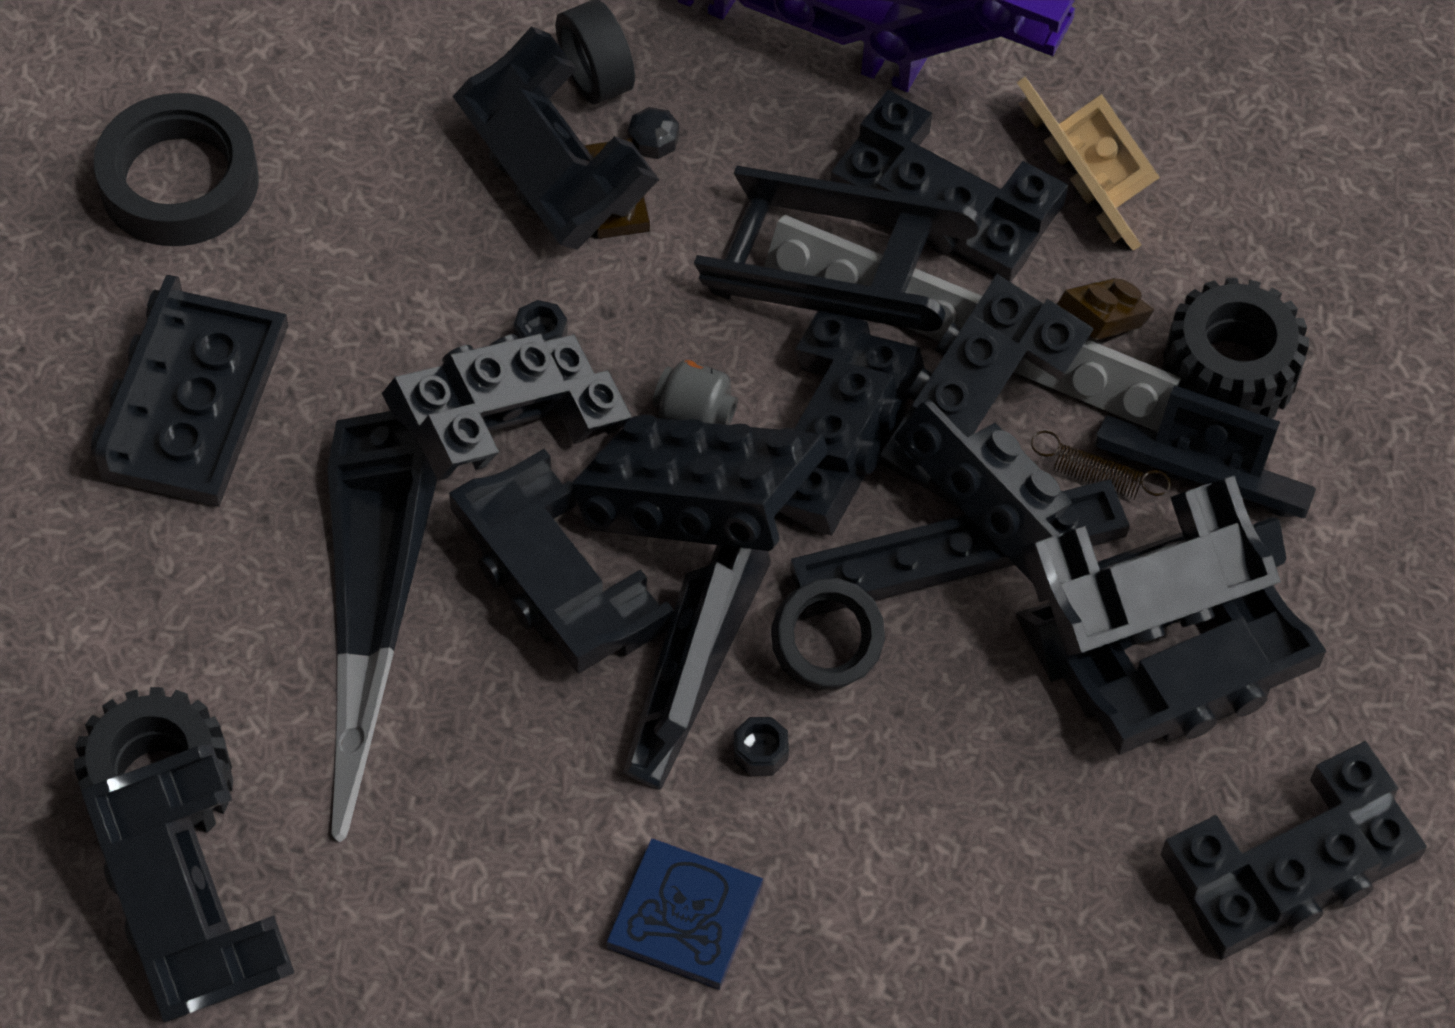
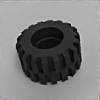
M1226 278L1224 285H1219L1213 280L1204 284L1202 292L1196 289L1192 290L1186 295L1185 303H1180L1175 311L1163 355L1162 369L1181 377L1178 387L1269 418L1275 417L1278 407L1284 410L1290 402L1309 349V338L1305 337L1307 331L1304 318H1296L1298 308L1292 301L1282 302L1280 300L1282 295L1280 291L1273 287L1269 291L1260 288L1261 282L1251 279L1248 285L1239 284L1238 278ZM1222 341L1240 343L1253 350L1260 359L1253 361L1232 360L1218 353L1211 344Z
M150 687V693L146 696H139L136 689L126 692L127 700L120 704L111 699L102 705L104 716L99 718L92 715L85 724L88 736H79L75 746L79 758L74 759V768L81 790L124 774L127 768L144 754L161 750L181 753L196 746L212 743L228 789L231 792L233 791L232 765L219 722L215 716L210 717L206 705L199 700L190 704L188 694L179 690H175L172 696L168 697L165 695L163 687ZM229 802L190 816L194 829L200 825L208 833L216 825L213 809L224 814Z

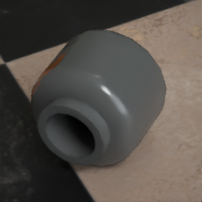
M683 360L674 368L670 366L665 368L657 383L652 404L653 407L659 409V418L683 421L697 419L705 423L730 425L738 406V397L731 395L732 386L728 374L692 360Z

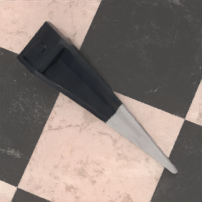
M390 411L336 420L327 467L332 517L337 614V731L331 834L338 842L346 838L350 828L437 484V478L418 441L410 430L392 416Z

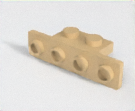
M1026 77L1020 79L1017 84L1026 98L1020 101L1019 105L1035 128L1045 123L1052 135L1045 139L1044 142L1062 166L1070 161L1078 173L1072 176L1070 180L1087 204L1094 199L1098 201L1104 212L1096 218L1110 239L1115 243L1120 238H1123L1132 251L1142 246L1117 210V207L1160 177L1102 94L1059 124Z

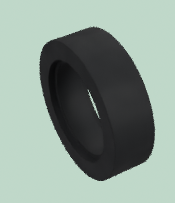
M169 93L141 100L113 118L103 130L95 147L94 172L107 214L125 233L150 244L187 246L213 239L232 228L241 220L251 207L257 193L259 183L258 167L253 140L246 124L228 106L202 95ZM191 138L204 141L217 148L228 161L226 172L219 184L209 193L188 202L176 204L156 203L138 195L126 182L128 171L134 160L150 146L169 139Z

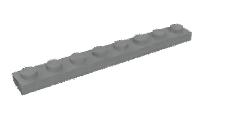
M784 215L777 222L764 267L871 286L883 255ZM915 268L905 293L926 296L935 300L944 308L946 316L941 328L936 331L911 330L941 341L952 322L961 328L963 327L982 296ZM1088 339L1060 380L1024 357L1014 370V373L1156 432L1159 430L1174 385L1179 386L1181 377Z

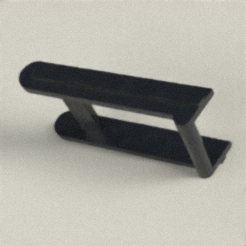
M736 166L733 174L746 194L749 203L724 260L697 255L694 261V265L700 273L698 279L702 285L708 286L712 294L730 299L732 295L813 311L821 309L857 319L931 332L941 328L946 316L944 308L929 297L905 292L928 234L958 239H971L978 234L982 221L974 209L955 202ZM770 206L894 227L871 286L745 264Z

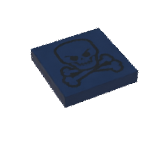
M651 838L607 940V949L720 990L763 886V878Z

